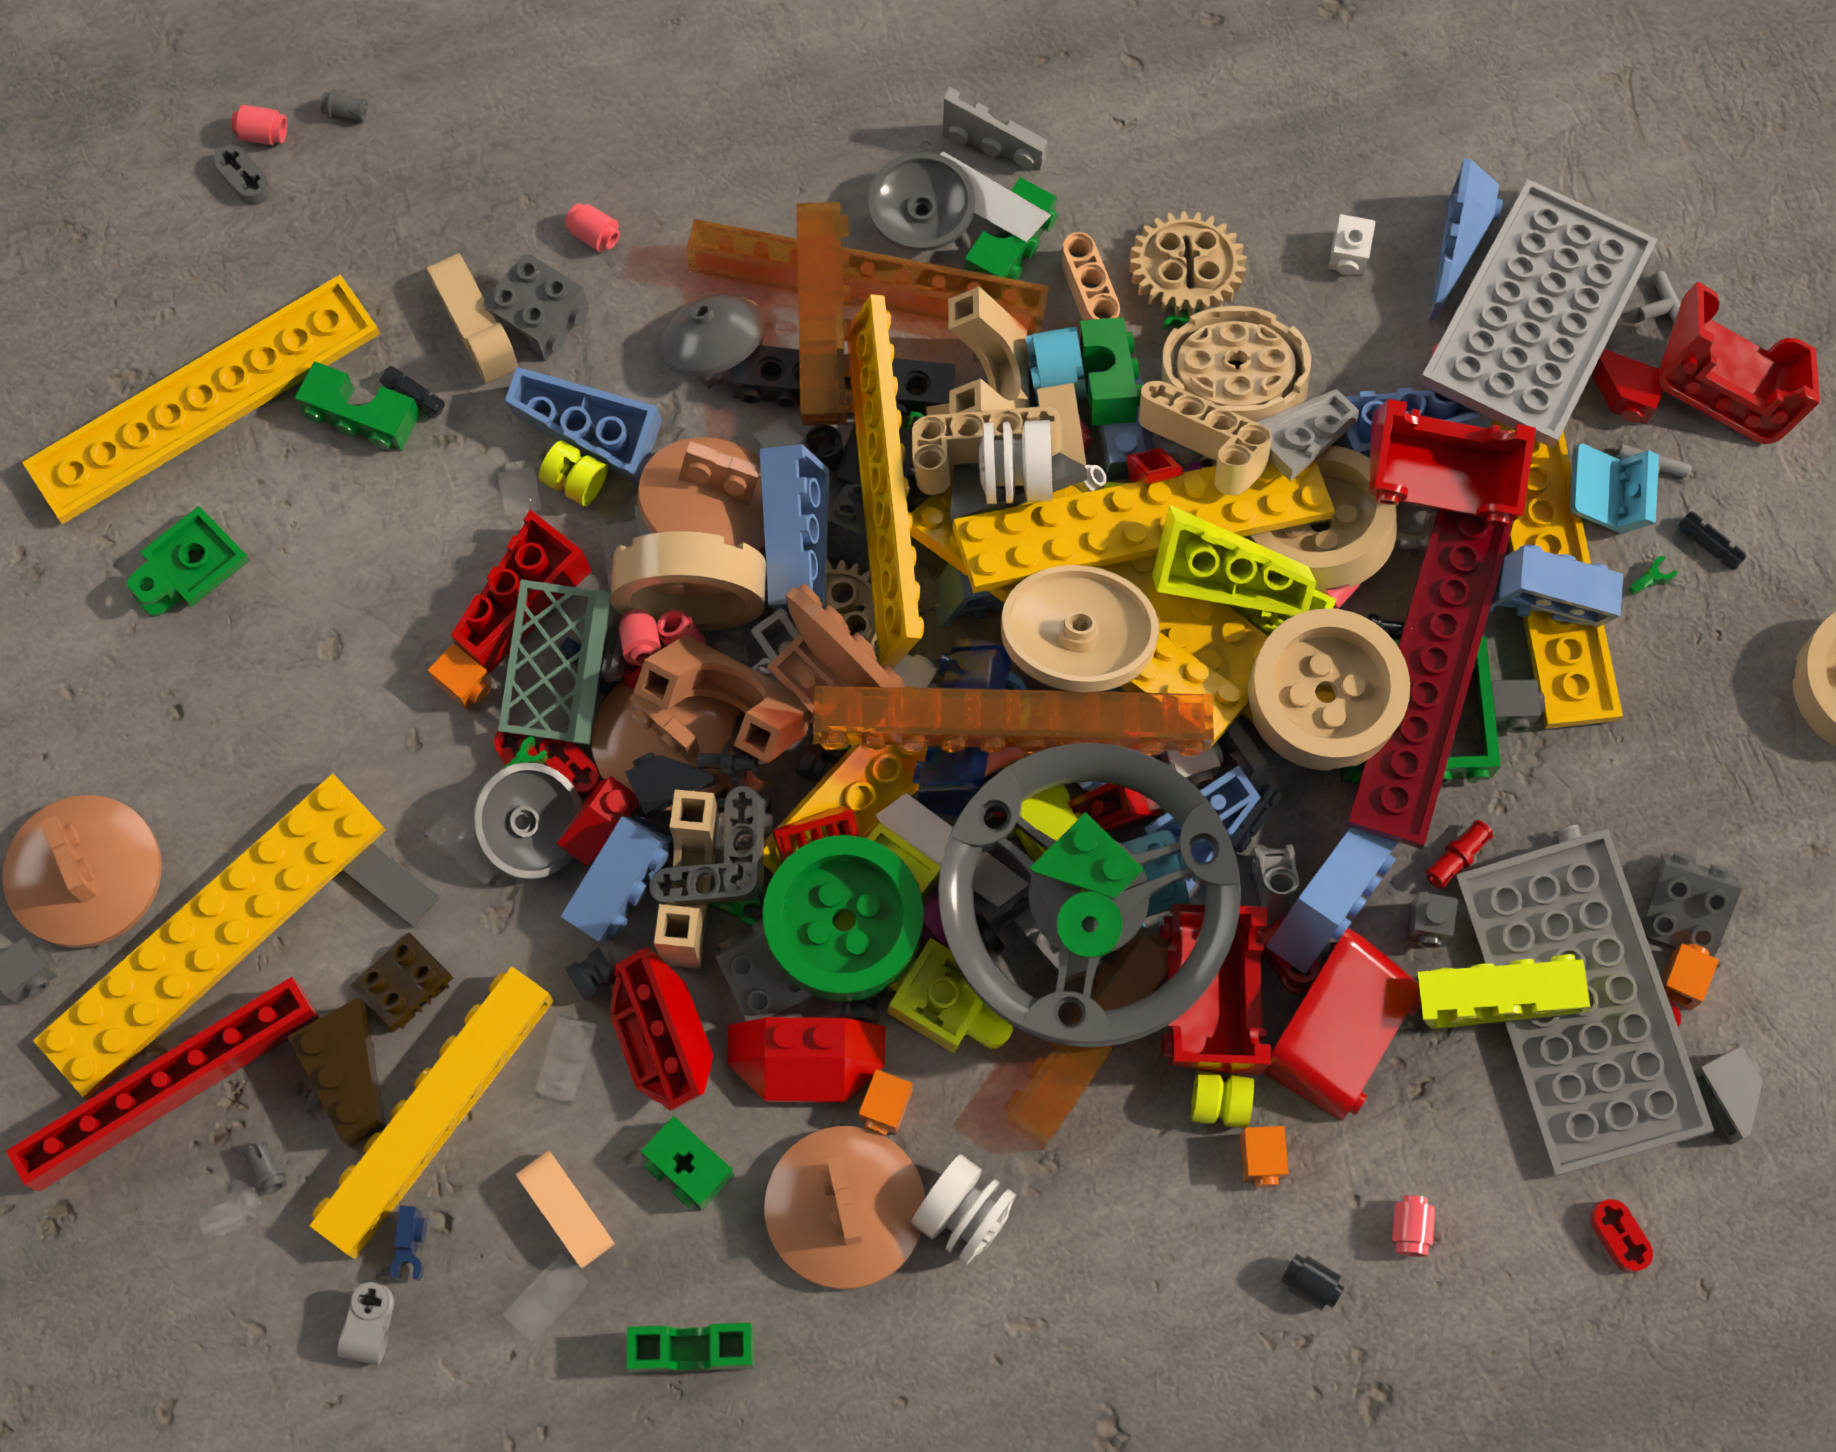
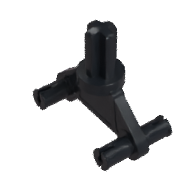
M745 713L735 718L732 739L724 744L721 754L699 752L697 757L698 769H721L722 774H727L732 790L740 786L748 787L747 771L756 772L758 770V758L734 746ZM727 795L715 796L718 810L725 809ZM761 797L764 803V812L770 813V797ZM744 798V803L737 805V809L745 816V808L752 806V802Z

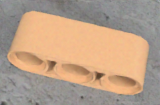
M1076 232L1068 235L1063 243L1061 267L1082 320L1100 319L1095 316L1099 313L1107 314L1110 318H1118L1120 304L1095 242L1086 233ZM1081 253L1084 255V257L1077 258L1072 256L1071 254ZM1085 283H1093V284H1095L1097 287H1096V288H1087V287H1085L1083 284H1085Z
M549 1150L516 1173L526 1191L581 1268H584L615 1245L612 1238Z

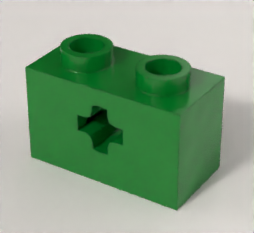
M674 1115L641 1150L642 1155L647 1160L642 1166L659 1182L666 1177L675 1185L676 1188L672 1191V1194L688 1209L695 1204L703 1211L735 1176L733 1169ZM692 1158L691 1164L694 1170L690 1174L685 1170L678 1174L680 1169L677 1162L680 1159L688 1162Z

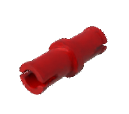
M1475 820L1456 841L1451 840L1445 846V853L1424 872L1428 881L1436 888L1443 889L1462 868H1468L1474 862L1473 856L1494 837L1490 827L1480 820Z

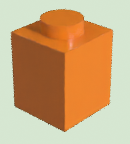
M454 643L427 670L433 682L466 710L473 703H480L489 693L490 685L492 684L487 670Z
M1682 943L1671 952L1661 977L1667 998L1693 1010L1704 1001L1719 959L1710 956L1709 951L1699 945H1685Z
M876 1069L859 1111V1121L865 1123L863 1128L875 1131L883 1136H886L887 1132L897 1134L913 1092V1083Z
M1285 1126L1244 1128L1240 1133L1243 1181H1254L1256 1188L1279 1186L1278 1180H1284L1289 1175Z

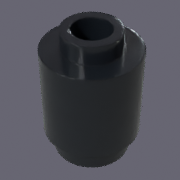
M1297 1253L1280 1281L1288 1286L1287 1291L1320 1311L1323 1310L1325 1305L1333 1308L1344 1290V1286L1339 1284L1340 1274L1308 1255L1303 1258Z

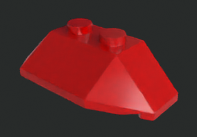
M644 947L615 964L614 975L617 977L612 990L610 1019L636 1089L652 1100L663 1104V1107L669 1111H672L705 1094L713 1053L686 982L649 947Z
M764 1017L728 1025L727 1065L765 1102L845 1103L873 1078L876 1069L881 1071L885 1067L886 1026L849 1018Z

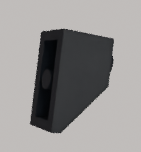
M653 752L632 762L634 768L625 772L644 814L652 816L673 806L675 789L701 792L721 782L719 776L715 773L698 769L692 765L662 755L655 757Z

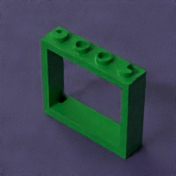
M1482 636L1473 668L1482 756L1449 757L1442 784L1449 783L1452 779H1467L1468 783H1477L1478 780H1490L1501 767L1486 636ZM1393 639L1398 646L1400 639ZM1364 762L1356 766L1351 765L1340 768L1341 783L1353 782V784H1358Z

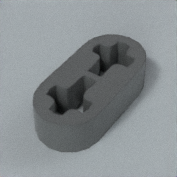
M225 145L217 150L214 155V164L221 178L247 204L258 205L265 202L270 196L271 186L264 172L236 145ZM230 159L233 162L237 161L240 169L236 171L231 165H226V162ZM249 179L254 185H259V188L255 191L252 188H248L245 180Z

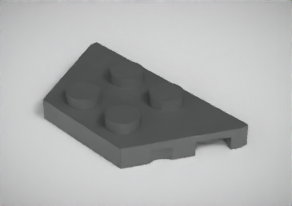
M1060 452L1051 456L1053 492L1087 480V470L1084 465ZM979 463L954 465L950 511L951 526L954 519L1007 509L1027 503L1024 486L1021 485L1015 486L1013 503H1006L1005 486H998L997 504H987L986 494L980 483Z

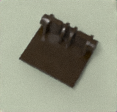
M409 932L350 986L388 1027L395 1032L399 1027L403 1030L405 1025L416 1016L413 1012L415 1008L420 1014L423 1012L419 1006L420 1003L425 1001L429 1006L432 1004L428 998L429 995L435 999L441 992L450 987L448 983L453 977Z

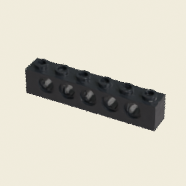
M758 345L746 359L734 366L732 378L734 399H740L749 404H757L764 401L774 402L783 407L805 405L812 406L821 411H830L836 408L846 409L854 413L852 387L839 388L836 386L837 383L842 381L851 383L848 354ZM893 359V376L898 381V390L895 397L896 408L900 410L901 418L906 415L910 416V412H919L927 416L926 407L949 404V391L954 389L955 364ZM770 374H775L779 376V378L775 381H766L763 379L765 376ZM804 378L816 380L810 385L800 383ZM914 388H919L923 390L924 393L921 395H912L908 391Z

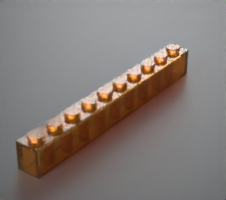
M694 219L686 249L689 271L859 304H864L870 294L885 296L886 309L948 320V299L980 287L1027 329V336L1042 332L1047 309L1049 286L698 219Z
M814 686L813 744H821V747L825 749H842L845 747V744L861 745L866 750H881L885 748V745H901V748L907 751L923 750L925 746H941L942 750L949 752L962 751L965 747H981V750L985 752H1001L1005 750V747L1021 748V751L1025 753H1036L1045 750V748L1069 744L1099 743L1140 750L1141 753L1147 755H1159L1164 750L1179 751V754L1183 756L1201 755L1203 751H1208L1214 741L1212 694Z

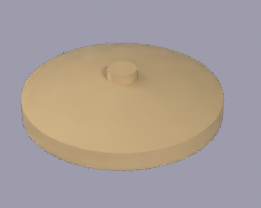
M1065 565L1036 572L1022 580L1011 591L1003 607L1001 637L1011 659L1032 678L1058 689L1074 692H1097L1116 688L1133 680L1149 665L1156 650L1159 624L1155 609L1149 599L1133 583L1115 573L1100 568Z

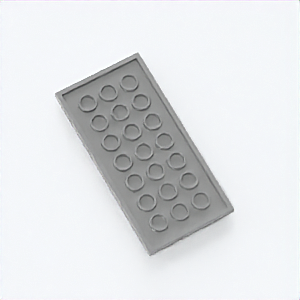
M1527 179L1418 384L1515 430V425L1517 424L1536 427L1535 440L1554 449L1658 239Z
M1609 829L1457 874L1485 964H1494V966L1510 965L1511 961L1521 959H1534L1535 963L1551 962V957L1566 954L1575 955V960L1583 959L1585 964L1591 1012L1504 1021L1555 1176L1558 1177L1713 1133L1714 1129Z

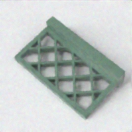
M521 579L498 731L592 744V729L596 717L601 683L600 670L612 609L611 592ZM528 589L544 591L553 604L535 617L526 606ZM550 592L565 595L556 601ZM572 596L588 598L586 613L574 622L571 621L560 606ZM557 608L569 626L553 638H550L538 621ZM526 612L531 620L523 625ZM585 621L582 635L576 626ZM535 624L547 642L529 655L520 643L521 635ZM573 629L582 641L581 649L567 660L555 642ZM551 646L563 661V664L545 676L533 658ZM520 649L526 658L517 663ZM579 659L576 673L570 664ZM529 662L541 677V680L523 692L515 681V675L519 668ZM567 667L576 679L575 689L561 698L549 680ZM543 684H546L558 701L539 714L527 696ZM513 688H515L520 696L512 701ZM573 696L572 709L570 710L565 702ZM524 700L536 718L523 727L508 725L510 709ZM562 705L570 716L568 733L552 731L543 718ZM540 721L546 730L530 727Z

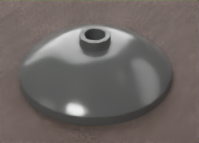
M914 152L891 160L879 170L869 188L868 210L874 227L890 243L907 250L930 251L952 243L964 233L973 218L975 193L969 176L956 162L935 153ZM919 211H926L928 214L925 216H918L916 213Z
M722 293L700 298L683 307L669 321L660 339L661 355L666 365L681 375L701 377L723 372L742 362L759 345L765 331L764 316L759 306L753 300L741 295Z
M539 763L514 764L493 774L478 792L472 812L474 838L483 856L499 871L521 879L546 877L565 867L573 858V856L556 845V842L583 804L572 783L557 770ZM517 816L522 817L524 820V827L521 830L515 825Z

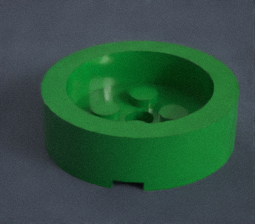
M838 835L824 837L802 846L780 865L766 891L763 906V924L768 946L774 960L792 983L805 992L822 999L832 1001L861 1000L871 997L891 984L893 985L913 963L923 935V901L914 875L903 860L893 851L867 838ZM849 911L856 919L854 927L846 932L837 930L833 926V918L839 912Z

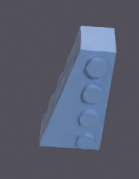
M802 444L760 448L767 570L766 600L774 610L777 611L782 608L790 614L785 594L792 587L799 588L805 583L820 598V602L823 604L821 608L824 610L830 469Z

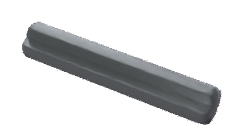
M613 609L600 670V675L605 678L604 680L607 683L622 679L626 662L623 657L618 631L623 615Z

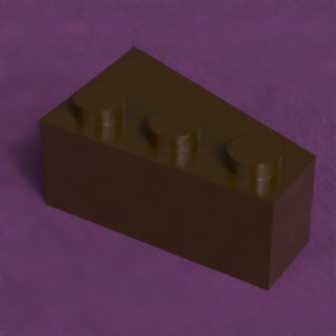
M360 997L287 1036L340 1139L350 1148L386 1128L380 1083L377 1077L374 1058L375 1049L371 1038L369 1009Z

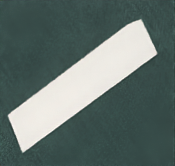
M944 151L940 154L956 162L969 176L975 193L974 213L1027 242L1051 216L1049 213Z
M907 793L875 815L884 826L941 866L945 847L953 829L952 826ZM987 852L981 854L975 875L974 890L997 907L1029 885L1028 882Z

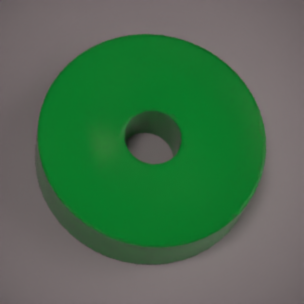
M1082 892L1069 898L1060 909L1057 918L1058 936L1064 947L1078 957L1086 959L1102 957L1112 951L1121 938L1123 920L1120 910L1109 897L1101 893ZM1087 918H1093L1098 923V927L1093 932H1086L1082 928V922Z

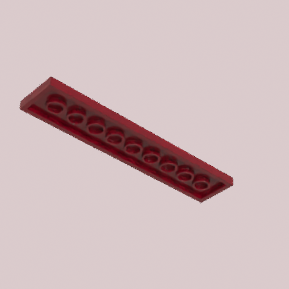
M1437 509L1398 644L1410 677L1408 707L1401 723L1387 743L1374 756L1364 762L1346 826L1415 848L1422 849L1424 847L1514 521H1510L1509 526H1495L1486 523L1487 518Z

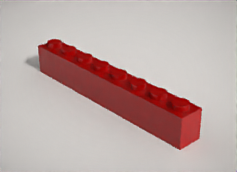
M290 977L6 1150V1153L23 1184L40 1192L288 1040L287 1036L320 1019V1016L302 986L293 977Z

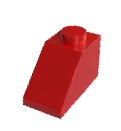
M1603 349L1591 375L1611 412L1621 415L1623 419L1629 422L1647 424L1658 406L1663 391L1659 384V368Z
M611 775L600 781L560 836L556 845L585 866H588L600 853L621 817H629L639 803L635 793Z
M1109 783L1067 802L1074 814L1079 812L1083 815L1086 812L1106 833L1131 829L1160 816L1157 804L1151 799L1136 791Z

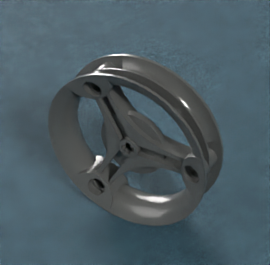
M1099 743L1069 744L1036 752L1016 761L989 780L973 796L952 829L945 847L939 879V907L946 939L959 970L977 996L995 1014L1023 1032L1048 1042L1075 1047H1107L1138 1040L1161 1030L1189 1010L1213 982L1229 952L1237 927L1241 898L1240 875L1231 839L1215 809L1199 789L1172 767L1150 755L1121 746ZM1075 782L1109 783L1136 791L1161 806L1182 828L1179 842L1156 850L1133 854L1126 847L1118 843L1142 868L1179 854L1184 869L1149 882L1145 871H1143L1115 900L1111 899L1120 910L1123 929L1118 944L1109 953L1124 946L1137 934L1147 915L1149 898L1172 884L1189 878L1205 889V907L1201 929L1190 955L1181 968L1168 982L1147 997L1123 1007L1104 1011L1095 1001L1090 999L1093 979L1101 957L1088 960L1083 994L1064 991L1071 952L1064 947L1058 936L1057 918L1064 903L1072 896L1081 893V889L1044 875L1034 874L1030 867L1035 862L1008 841L1019 828L1047 851L1057 840L1034 828L1022 818V802L1047 789ZM994 811L1004 813L1007 817L1006 824L1000 829L987 827L985 818L989 813ZM1197 844L1207 845L1212 850L1213 858L1205 863L1197 862L1191 856L1190 850ZM999 847L1013 857L1030 875L1029 905L1032 917L1044 937L1059 948V975L1056 992L1048 994L1041 999L1029 995L1004 975L988 953L977 926L973 891L978 862L982 853ZM1087 918L1082 922V928L1086 932H1093L1098 927V923L1093 918ZM1073 1004L1080 1009L1082 1016L1077 1024L1065 1025L1059 1020L1058 1012L1064 1005Z

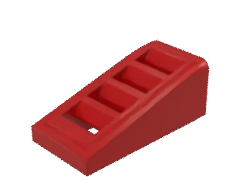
M1160 447L1126 457L1129 477L1132 483L1143 481V484H1152L1183 475L1182 467Z
M840 805L772 830L781 864L793 853L789 840L790 835L795 834L798 848H801L808 844L804 831L810 830L813 841L823 838L820 829L822 826H826L828 837L838 836L836 822H839L843 835L860 837L853 810L845 805Z

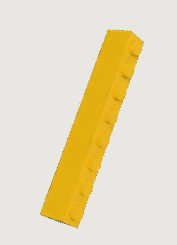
M511 966L506 974L501 972L496 976L489 987V992L491 993L482 1005L479 1003L474 1005L464 1019L465 1027L457 1037L452 1035L446 1040L439 1051L441 1057L433 1068L427 1067L421 1072L414 1083L415 1091L407 1101L402 1099L389 1115L391 1121L382 1133L378 1131L368 1140L363 1149L365 1155L356 1166L354 1164L350 1165L338 1180L340 1187L331 1198H324L315 1208L312 1214L314 1220L309 1226L350 1257L357 1258L554 1001L546 990Z

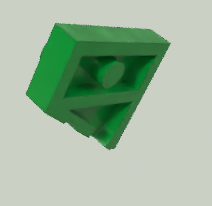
M1086 812L1030 867V870L1036 875H1044L1079 889L1084 888L1098 892L1113 900L1144 871Z

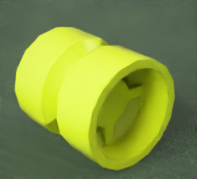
M560 440L547 453L539 470L538 478L539 482L555 491L560 492L565 489L566 497L586 507L594 501L601 491L608 475V465L591 455L582 457L580 449L564 440Z
M1197 1070L1192 1093L1191 1122L1210 1124L1215 1123L1221 1117L1224 1125L1227 1127L1242 1129L1248 1127L1253 1105V1077L1231 1074L1223 1082L1221 1076L1215 1072Z

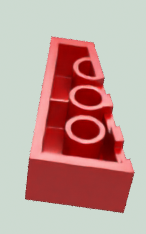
M531 509L523 519L525 524L518 535H513L506 546L508 551L497 567L494 566L486 577L488 582L480 595H475L450 634L454 643L486 669L488 674L510 654L521 579L577 587L592 572L584 552ZM528 589L526 606L535 617L553 604L544 591ZM550 592L556 601L565 595ZM526 612L523 625L531 620ZM549 614L540 619L538 622L541 623ZM535 624L522 633L520 643L537 627Z

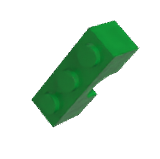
M1019 177L1011 192L1049 213L1051 216L1027 242L1015 235L1008 238H997L983 231L965 257L964 276L999 295L1003 293L1007 285L1013 286L1017 282L1022 272V263L1026 257L1031 259L1035 255L1040 245V236L1044 230L1049 232L1053 228L1059 214L1055 211L1057 196L1022 177Z
M1124 317L1081 320L1080 353L1083 371L1097 372L1089 373L1088 402L1092 426L1136 422L1137 407H1140L1142 384L1135 385V380L1139 378L1137 358H1131L1130 354L1134 353L1132 331L1126 332Z
M314 361L295 397L302 415L307 420L316 424L326 422L334 425L338 431L347 436L355 437L357 434L368 438L373 445L381 449L387 450L391 447L402 451L420 416L415 400L380 386L371 402L361 406L351 405L348 402L354 387L348 374Z
M721 1323L696 1328H675L669 1325L627 1327V1370L631 1373L755 1369L754 1326L752 1323Z

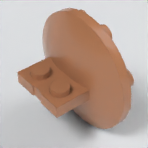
M702 437L674 442L662 448L651 457L642 471L637 492L641 517L651 533L674 531L709 533L724 536V544L739 548V544L746 543L760 553L765 551L761 466L758 455L733 442Z
M805 583L799 588L792 587L785 594L791 617L800 634L766 668L789 691L792 690L822 723L855 690L891 704H896L903 697L904 680L889 665H886L884 668L879 665L878 658L875 656L876 653L873 651L874 648L858 632L852 636L847 628L845 619L832 606L828 605L823 610L820 598Z
M623 680L606 696L596 714L591 740L594 760L603 780L611 775L634 792L625 773L634 768L632 763L634 760L653 752L655 757L662 755L698 768L697 757L699 752L722 753L724 744L732 739L735 718L741 716V714L734 705L706 696L687 697L668 710H665L633 693L635 688H630ZM703 769L717 774L721 782L701 792L714 793L715 796L719 795L730 783L728 775L722 774L721 769ZM638 803L636 808L642 810L640 803ZM672 806L659 813L672 814Z
M81 795L69 797L54 802L35 813L14 836L3 865L4 894L15 918L24 928L41 940L67 948L93 947L123 935L145 915L155 899L160 885L162 858L153 831L130 807L103 796Z
M830 1127L816 1131L799 1140L777 1163L769 1179L765 1194L764 1213L766 1227L779 1256L787 1266L802 1278L830 1289L850 1290L864 1288L892 1275L908 1260L914 1251L922 1232L914 1227L911 1221L924 1201L925 1193L921 1178L913 1162L889 1138L861 1127Z

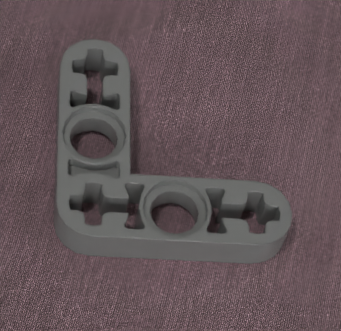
M746 786L736 787L727 795L724 809V863L661 869L653 875L649 887L652 896L662 904L671 906L748 901L758 896L764 883V803L760 795ZM744 798L752 802V806L745 808V819L753 825L744 824V815L737 809V805L744 803ZM746 833L753 836L752 847L747 852L738 853L735 849L738 837ZM736 861L744 862V872L752 878L751 882L745 883L743 890L736 885V881L743 879V867L735 863ZM705 875H713L716 881L713 890L707 894H700L697 888L699 880ZM669 879H671L677 885H687L688 891L683 888L670 889V895L668 896V894L662 891V888L668 886Z

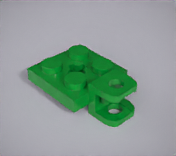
M197 506L140 551L147 562L130 575L126 585L133 593L136 602L151 617H157L167 612L181 598L190 607H193L248 563L249 558L200 506ZM192 550L195 553H199L202 550L205 552L202 555V560L198 563H188L190 560L188 553Z

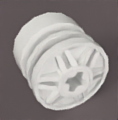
M1050 420L1025 421L1022 439H1014L1010 423L1003 422L1004 440H995L994 423H984V432L979 445L980 483L986 494L987 504H997L998 486H1005L1006 503H1013L1015 486L1021 485L1024 486L1028 503L1053 502Z
M960 1154L933 1186L915 1213L911 1224L931 1239L938 1236L946 1227L950 1229L952 1234L945 1250L951 1253L963 1239L967 1242V1245L959 1256V1260L968 1265L976 1255L987 1249L1008 1219L1016 1194L1007 1189L997 1202L993 1201L991 1198L999 1187L1000 1182L995 1179L982 1191L978 1190L975 1186L982 1169Z

